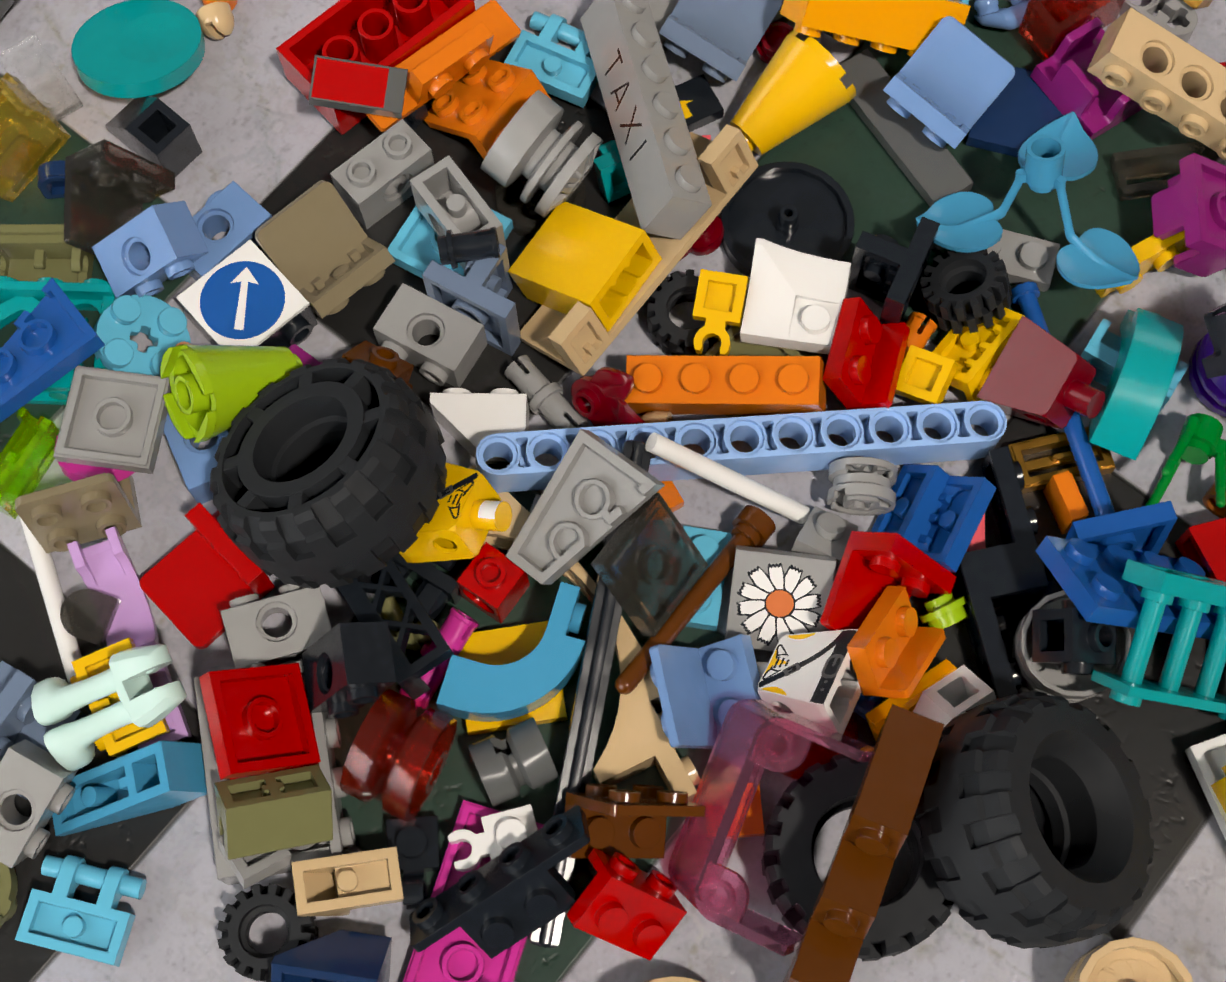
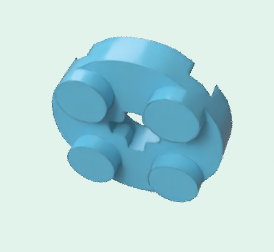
M138 295L119 296L103 311L93 329L105 344L94 355L97 360L101 359L102 364L108 370L161 376L160 367L166 350L183 341L191 344L185 314L180 309L171 307L166 302L148 295L140 298ZM139 332L144 333L148 336V339L152 340L153 346H149L145 352H140L137 350L138 344L130 340V335L136 336Z

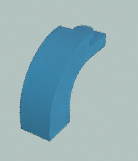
M564 582L560 583L544 636L537 647L524 658L504 665H488L452 654L436 702L438 711L471 721H503L528 714L555 697L574 675L584 652L585 641L568 636L569 631L576 634L579 633L587 607L585 604L578 603L580 587Z

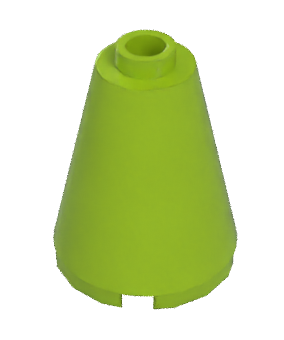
M181 344L169 347L163 354L160 367L161 379L169 377L171 393L163 394L165 406L172 423L186 440L195 438L194 443L208 441L232 428L231 423L243 407L247 409L259 397L258 393L272 382L278 383L290 376L289 372L302 367L303 364L296 354H293L287 347Z

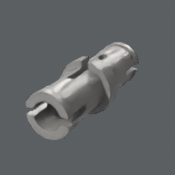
M528 355L518 357V361L521 363L520 366L513 361L507 367L504 373L505 377L511 380L522 394H527V399L530 402L529 409L535 415H542L554 429L588 426V421L582 418L562 396L563 389L557 382L550 383L531 362Z

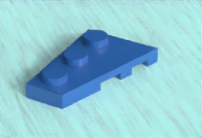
M53 278L41 290L45 294L44 298L31 313L26 310L22 312L13 323L17 330L2 348L0 347V423L105 346L101 338Z

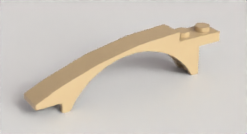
M474 465L468 467V468H470V469H474V470H475V466H474ZM509 492L497 493L501 497V501L508 502L512 509L510 527L504 532L489 531L483 545L487 542L494 548L509 550L531 513ZM577 562L563 576L575 586L580 587V591L593 605L596 583L581 564ZM622 615L615 646L620 674L641 649L640 644ZM649 671L633 692L627 695L620 693L619 708L614 728L605 750L593 769L594 779L598 784L616 785L655 765L668 790L687 792L688 801L694 802L697 797V791L694 786L701 783L700 777L689 756L686 755L679 758L675 748L670 746L669 739L661 725L663 711L658 714L655 711L656 708L661 706L658 688L654 685Z

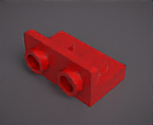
M861 297L843 299L822 380L847 410L889 408L892 405L910 328L905 322L881 324L878 317L873 314Z

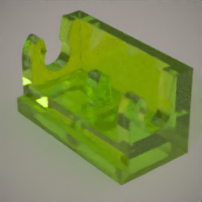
M21 407L16 414V417L21 422L0 453V512L13 519H16L18 516L15 509V499L19 496L33 493L55 460L53 456L55 442L60 431L52 421L43 416L36 419L24 407Z

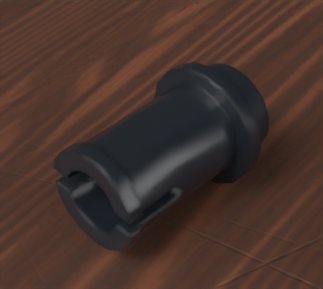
M495 226L490 227V229L453 234L452 229L446 230V235L437 237L441 264H451L452 269L458 268V263L500 258V247Z

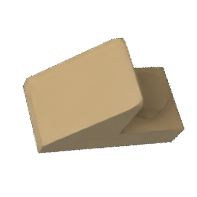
M397 846L291 862L297 917L349 915L352 909L403 902L404 897Z

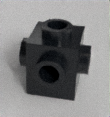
M1062 600L1061 609L1032 610V662L1061 664V674L1092 675L1094 665H1116V626L1086 622L1071 600Z

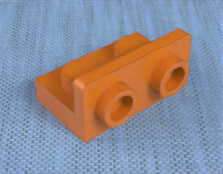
M887 586L847 645V650L864 696L888 697L891 699L909 698L946 639L944 629L918 626L917 612L911 606L905 586Z

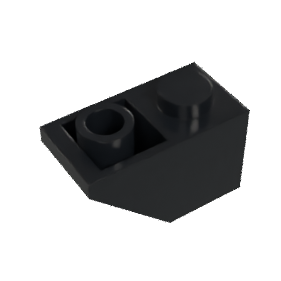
M156 97L134 98L106 124L107 129L169 182L202 153L191 125Z

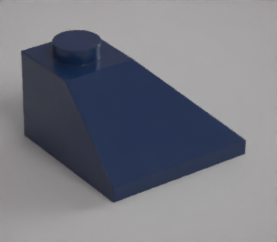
M340 929L275 955L271 963V982H389L392 937Z

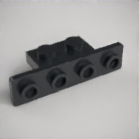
M577 805L564 814L553 816L541 829L521 842L510 844L499 856L479 869L467 872L456 884L434 898L431 897L422 901L409 916L411 946L417 952H421L458 927H461L492 959L569 910L577 901L576 892L553 866L590 842L585 812Z

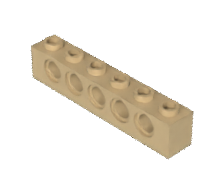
M1130 7L1107 27L1087 71L1099 78L1108 88L1123 93L1139 103L1145 111L1163 118L1177 127L1183 135L1198 140L1217 152L1218 156L1226 161V67Z

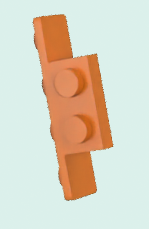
M490 0L395 66V68L408 69L402 119L432 98L437 99L443 96L452 88L456 81L468 73L473 74L480 70L490 57L519 38L520 28L497 1ZM366 114L381 132H385L401 120Z

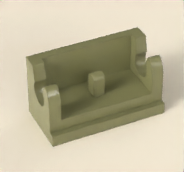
M0 224V276L11 277L18 281L37 282L39 278L52 277L63 282L83 283L84 280L92 278L94 261L92 247L95 244L82 224Z
M318 764L214 783L219 834L224 835L225 853L228 860L333 840L332 790Z

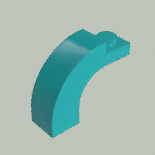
M1137 308L1136 312L1127 310L1120 324L1121 347L1111 379L1104 392V405L1099 414L1089 422L1090 443L1130 459H1137L1170 387L1181 351L1184 333L1183 325L1166 319L1155 312Z

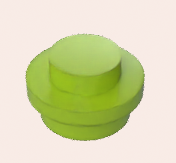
M951 593V595L940 594L926 601L923 604L927 612L919 616L922 624L928 623L929 627L944 629L963 620L968 616L963 606L967 603L964 595L954 598Z

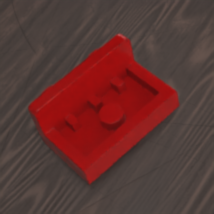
M593 848L587 857L597 871V874L568 911L567 917L573 927L650 961L687 913L674 894L677 891L676 885L659 871L652 870L648 874L640 870L632 860L619 852H615L611 856Z

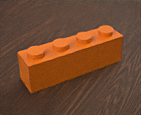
M627 355L626 373L634 378V386L625 402L636 414H645L650 411H670L672 414L776 415L826 411L827 384L822 380L826 365L821 356Z

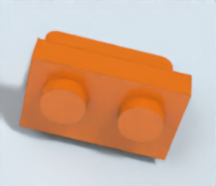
M488 60L480 70L473 74H466L456 81L447 93L435 99L424 121L430 128L469 139L484 159L513 116L537 90H540L549 98L550 96L531 69Z

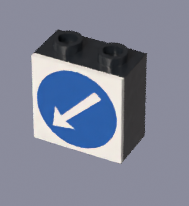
M251 239L176 297L188 319L212 345L282 346L288 348L291 345H298L305 341L311 334L313 327L318 324L309 302Z

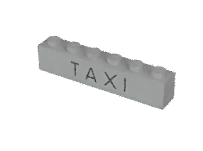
M594 0L580 20L640 227L646 233L681 240L712 206L649 2L648 0Z

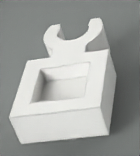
M531 804L481 817L484 829L482 833L475 834L466 829L450 833L448 840L451 845L468 842L472 846V852L468 858L454 862L455 869L461 872L473 870L480 864L482 858L490 856L491 860H493L510 844L521 842L536 832L538 829Z

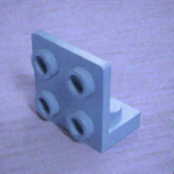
M740 634L701 648L662 644L649 648L652 661L650 675L654 685L658 688L663 711L661 725L672 748L723 749L773 734L768 710L758 694L760 675L750 635Z

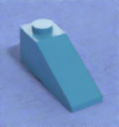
M161 740L74 776L70 783L71 786L76 788L72 799L60 815L56 813L52 815L55 836H66L166 810L206 795L207 786L202 743Z

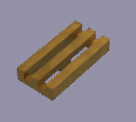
M1089 426L1084 428L1089 439ZM1065 432L1008 445L1012 461H1018L1023 471L1024 489H1021L1022 494L1045 489L1053 475L1068 470L1072 473L1075 481L1082 480L1077 466L1029 477L1028 473L1075 463L1072 451L1024 462V455L1069 445ZM1098 445L1091 446L1095 458L1100 457L1101 461H1097L1101 474L1112 473L1115 469V464L1110 450Z

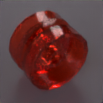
M388 689L381 694L379 700L372 706L352 743L343 767L340 781L341 791L368 803L381 794L382 811L410 822L427 801L441 774L454 741L457 720L433 708L427 709L417 717L415 700Z

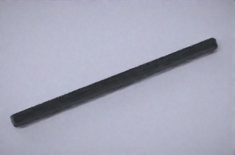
M633 440L625 441L621 453L648 472L652 453L646 451V443ZM642 506L605 537L552 817L565 813L566 792L585 793L586 784L590 783ZM567 857L553 867L571 885L576 858ZM565 912L531 933L529 936L530 943L545 948H557L560 944Z

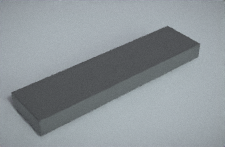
M868 48L840 64L846 72L840 79L846 89L852 83L856 89V96L849 104L930 207L947 195L957 192H969L972 189L974 182L945 146L944 148L939 147L922 132L926 125L912 114L908 119L902 117L887 104L886 101L890 96L883 89L891 81V77Z

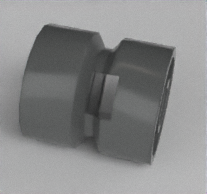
M533 717L507 728L506 737L503 739L493 734L467 745L493 807L518 797L523 785H527L534 790L559 779L548 748Z

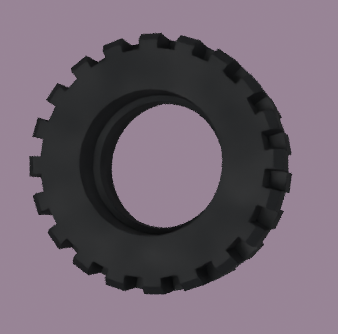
M863 751L860 757L850 758L848 753L832 756L830 762L823 765L817 762L807 768L803 776L797 781L793 780L774 807L762 843L764 845L763 857L761 859L762 875L766 876L768 884L767 893L772 905H777L783 915L781 920L791 931L795 929L803 935L823 885L814 863V844L818 832L831 817L844 810L852 809L872 752ZM916 812L906 838L912 858L910 875L905 886L894 898L880 904L876 918L863 940L858 955L862 962L877 961L891 955L894 957L908 951L930 937L951 915L950 910L955 902L953 900L947 901L935 882L937 876L930 860H925L919 840L923 838L920 819H916Z

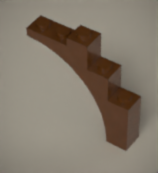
M892 704L880 730L822 888L783 982H850L863 940L876 918L894 861L908 836L945 724Z

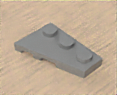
M580 429L505 557L540 584L551 585L664 487L665 484L591 431Z

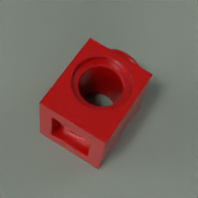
M486 542L480 549L479 554L474 557L456 582L462 598L502 624L529 588L530 583L528 574L505 557V554Z

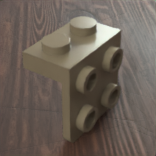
M325 180L318 181L255 231L256 241L271 262L309 302L313 313L322 319L326 315H332L341 311L348 304L350 296L363 286H370L379 281L384 276L385 269L395 262L386 246L366 235L333 184Z
M102 473L22 495L14 501L17 514L46 553L69 551L67 544L73 541L83 544L107 538L105 530L111 527H116L120 536L125 534L126 531L142 527L132 476L118 482L113 474Z

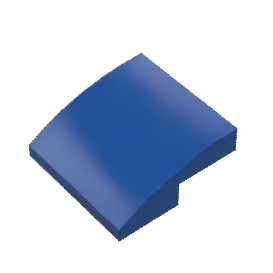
M904 464L895 485L892 487V490L896 493V506L893 511L878 515L870 532L898 533L948 571L956 573L994 495L996 487L985 477L949 476L938 465Z

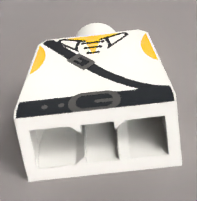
M857 629L788 634L780 638L769 662H757L760 675L758 694L775 721L834 738L842 737L862 692L847 650V645L857 632Z

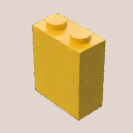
M563 202L553 210L507 272L527 299L565 315L579 301L594 311L606 331L609 332L662 258L645 230L569 202Z

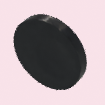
M774 162L757 167L721 211V220L724 226V236L721 242L724 251L735 268L744 276H748V279H750L756 238L765 239L780 246L813 256L844 261L850 250L854 234V212L843 188L822 170L798 162Z

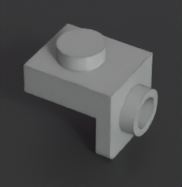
M814 506L799 532L791 552L836 557V574L851 531H857L859 526L842 519L834 513Z

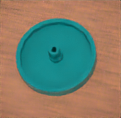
M128 0L109 6L89 18L77 31L72 42L71 53L79 77L92 90L115 98H141L167 91L190 77L203 60L205 40L197 17L185 6L169 0Z

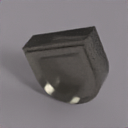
M91 589L75 591L62 604L60 611L61 623L72 636L103 646L121 600Z

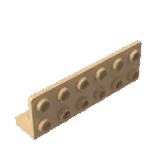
M726 124L713 141L689 132L712 206L681 240L647 233L662 260L609 332L606 331L594 311L578 301L567 315L541 305L520 330L521 341L584 376L759 166L742 131ZM631 199L616 216L615 220L641 229L635 206Z

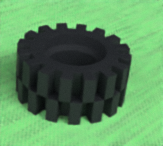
M987 249L978 252L956 254L955 251L947 250L948 258L943 259L940 255L933 259L935 267L926 266L924 269L925 277H921L920 284L930 319L938 323L940 329L947 331L952 326L954 334H962L963 327H968L970 333L978 332V324L983 323L987 329L994 325L993 316L1001 320L1006 315L1004 308H1010L1011 306L1010 296H1012L1005 263L1003 259H999L998 253L991 251L988 254ZM980 285V287L969 293L952 294L964 286Z
M269 883V886L253 885L251 886V891L247 893L241 891L235 895L237 901L233 905H226L223 912L227 913L224 921L219 920L217 929L222 932V938L217 940L219 949L225 952L223 958L226 963L233 966L235 972L258 982H271V963L275 955L313 941L315 937H319L318 927L314 923L316 916L297 917L295 892L278 884ZM276 913L282 916L287 924V939L284 945L276 952L270 954L259 953L250 943L249 932L251 925L263 914Z

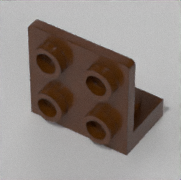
M586 784L585 793L566 792L565 812L574 806H580L586 814L590 842L568 858H588L587 856L593 848L611 856L615 852H619L628 858H664L667 817H705L706 806L689 802L687 792L664 790L663 786L634 784L632 790L617 789L616 785Z

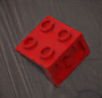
M851 531L820 622L831 631L858 630L887 586H905L909 600L911 596L927 598L929 593L951 595L957 576L898 533Z

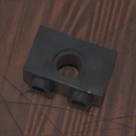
M388 622L338 623L302 653L310 713L328 712V718L344 719L359 714L361 707L379 700V694L396 683Z

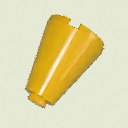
M792 30L785 37L730 121L731 126L742 131L751 151L760 156L846 105L856 96V89L853 83L846 89L840 79L846 72L830 52L811 36H808L804 41L800 40V33Z

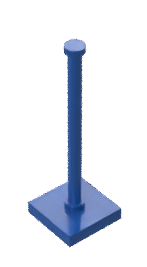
M1025 282L1014 287L1011 290V298L1015 305L1020 306L1022 315H1025L1026 318L1050 334L1037 299L1040 296L1037 283ZM1074 412L1067 426L1064 427V431L1095 517L1072 522L1065 539L1078 538L1087 543L1103 546L1114 544L1126 550L1143 553L1144 551H1152L1158 554L1178 519L1172 502L1166 501L1115 512L1080 414Z

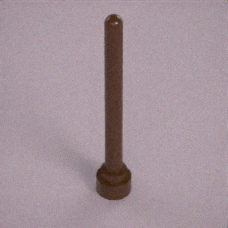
M746 505L732 522V538L617 677L615 687L619 693L627 695L633 692L650 671L652 661L649 648L658 644L671 645L734 567L736 545L762 547L772 536L776 526L763 510L752 505Z

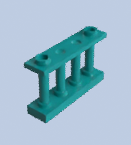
M1128 559L1122 579L1141 586L1140 596L1145 598L1122 674L1118 675L1093 670L1091 680L1110 688L1109 698L1127 705L1140 707L1144 699L1216 712L1219 718L1226 720V695L1216 693L1226 663V581ZM1174 597H1179L1177 604L1182 606L1159 682L1143 679L1165 607L1166 605H1172ZM1211 605H1215L1213 612L1217 613L1218 616L1195 689L1182 687L1180 685L1203 613H1209Z

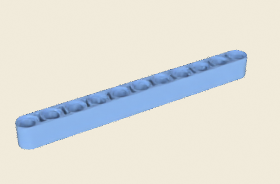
M971 401L495 433L486 436L476 448L475 470L485 476L497 493L545 490L580 429L591 431L620 453L625 441L633 440L646 443L648 437L655 432L682 446L696 444L704 450L705 454L703 456L744 476L829 470L830 463L846 457H873L886 460L894 465L975 460L986 457L988 451L994 449L1007 428V418L1004 411L992 402ZM971 425L983 427L988 436L977 434ZM923 428L936 430L942 439L929 437ZM876 431L889 433L895 442L889 443L881 440L877 436ZM837 434L843 437L848 445L838 446L831 442L828 435ZM780 438H792L797 441L800 448L789 449L780 442ZM737 440L744 441L752 447L753 451L748 453L740 452L732 446L731 442ZM541 454H551L559 462L553 466H543L535 458ZM656 456L650 460L648 473L659 481L703 479L661 457ZM502 457L510 465L504 469L497 470L488 467L486 461L490 458Z

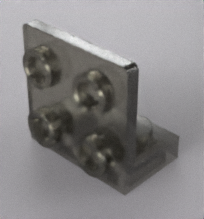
M106 139L67 156L65 160L64 241L71 246L95 255L92 247L142 213L143 203L152 202L156 197L175 190V172Z

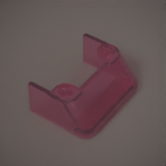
M742 699L733 704L725 716L697 788V793L692 801L693 803L706 806L705 817H686L669 860L668 874L677 890L707 920L784 957L796 952L802 935L748 909L750 895L745 880L740 874L727 868L765 768L773 772H789L798 768L804 762L812 742L859 762H869L874 747L766 701Z

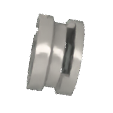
M846 457L830 463L828 480L833 484V487L828 489L827 505H831L832 510L858 516L881 515L894 510L896 506V493L891 489V486L895 485L897 480V468L894 464L873 457Z

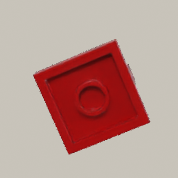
M299 663L209 671L199 677L220 780H232L316 765L321 762Z

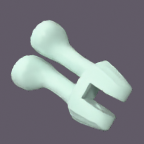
M147 645L120 651L110 657L109 669L73 684H68L66 680L59 677H51L34 685L31 694L32 711L36 721L44 726L59 723L69 718L76 710L117 692L120 699L119 702L76 721L62 724L44 734V743L48 751L60 765L69 771H76L88 765L95 756V741L132 723L138 727L150 728L163 720L187 698L181 681H174L154 688L150 680V674L173 662L167 645Z

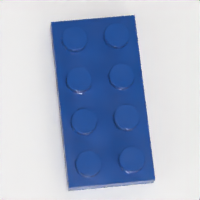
M1046 536L1036 549L1039 557L1086 622L1136 629L1145 598L1140 596L1141 586L1122 579L1128 559L1205 576L1202 567L1186 557L1178 559L1160 556L1152 551H1144L1143 553L1126 550L1114 544L1103 546L1087 543L1078 538H1071L1069 540ZM1174 597L1172 605H1166L1158 632L1174 634L1182 606L1177 604L1179 597ZM1211 605L1209 613H1203L1196 638L1210 640L1218 616L1217 613L1213 612L1215 605Z

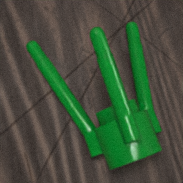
M1201 413L1190 414L1185 418L1178 441L1162 469V475L1145 506L1160 503L1182 460L1191 464L1201 465L1205 464L1212 457L1215 458L1216 506L1219 508L1225 506L1226 440L1221 439L1223 426L1216 418Z

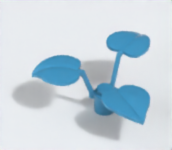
M1075 112L1066 114L1047 124L1022 144L1018 152V163L1021 169L1016 170L1015 180L998 209L994 210L993 203L981 194L957 192L939 199L924 214L916 217L917 227L922 217L940 223L934 241L935 244L956 252H978L992 247L1002 238L1003 229L997 220L1005 217L1023 183H1027L1028 187L1036 193H1049L1056 189L1065 236L1070 243L1061 248L1057 254L1056 265L1061 276L1072 285L1085 289L1119 287L1131 284L1139 277L1140 266L1138 259L1129 244L1119 235L1102 228L1089 229L1080 238L1074 232L1065 188L1066 181H1074L1087 176L1095 169L1098 161L1097 148L1082 128Z

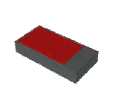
M315 55L309 92V105L402 119L408 69Z

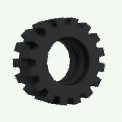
M686 270V276H680L678 271L671 273L670 280L664 279L649 298L647 308L648 331L652 334L653 343L656 347L661 345L662 352L666 355L674 352L676 356H701V354L695 352L694 337L702 327L683 329L676 326L669 317V313L674 306L683 302L695 303L699 277L694 276V270ZM730 325L726 326V331L730 329ZM716 337L706 339L703 344L702 353H706L719 339Z

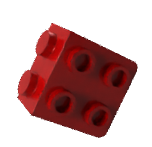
M200 502L184 515L195 531L143 575L139 584L141 589L195 648L205 649L226 631L220 611L230 608L229 601L250 594H259L261 600L275 586L267 574L253 563L224 532L217 520V517L220 515L219 511L217 510L211 515Z

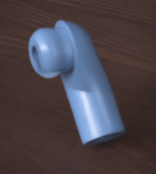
M975 0L974 8L977 12V15L974 17L981 26L1013 30L1037 21L1042 17V7L1038 0H1027L1008 8H999L998 0Z

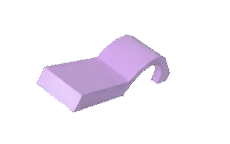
M116 527L106 529L105 532L108 540L82 549L78 541L68 543L67 546L75 569L82 577L96 606L107 646L126 638L133 639L136 647L159 644L157 628L148 598L140 587V578ZM167 666L149 675L154 688L173 682ZM181 704L165 717L170 732L139 745L138 749L161 740L179 742L192 737Z

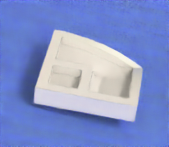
M756 238L740 331V341L829 354L842 302L847 295L851 263L813 256L780 246L765 239Z

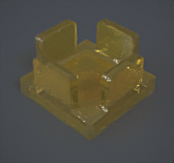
M6 72L2 78L0 77V197L13 202L38 174V167L50 161L71 135L17 77Z

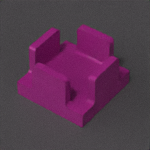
M1098 17L1067 34L1054 55L1036 65L1030 75L1063 116L1075 112L1082 128L1091 140L1143 109L1139 103L1118 90L1108 88L1099 78L1087 71L1105 33L1102 29L1104 23Z
M1193 153L1179 160L1180 174L1167 181L1168 188L1152 196L1153 232L1155 237L1163 240L1181 231H1185V244L1190 249L1173 257L1174 267L1200 277H1207L1226 269V166Z

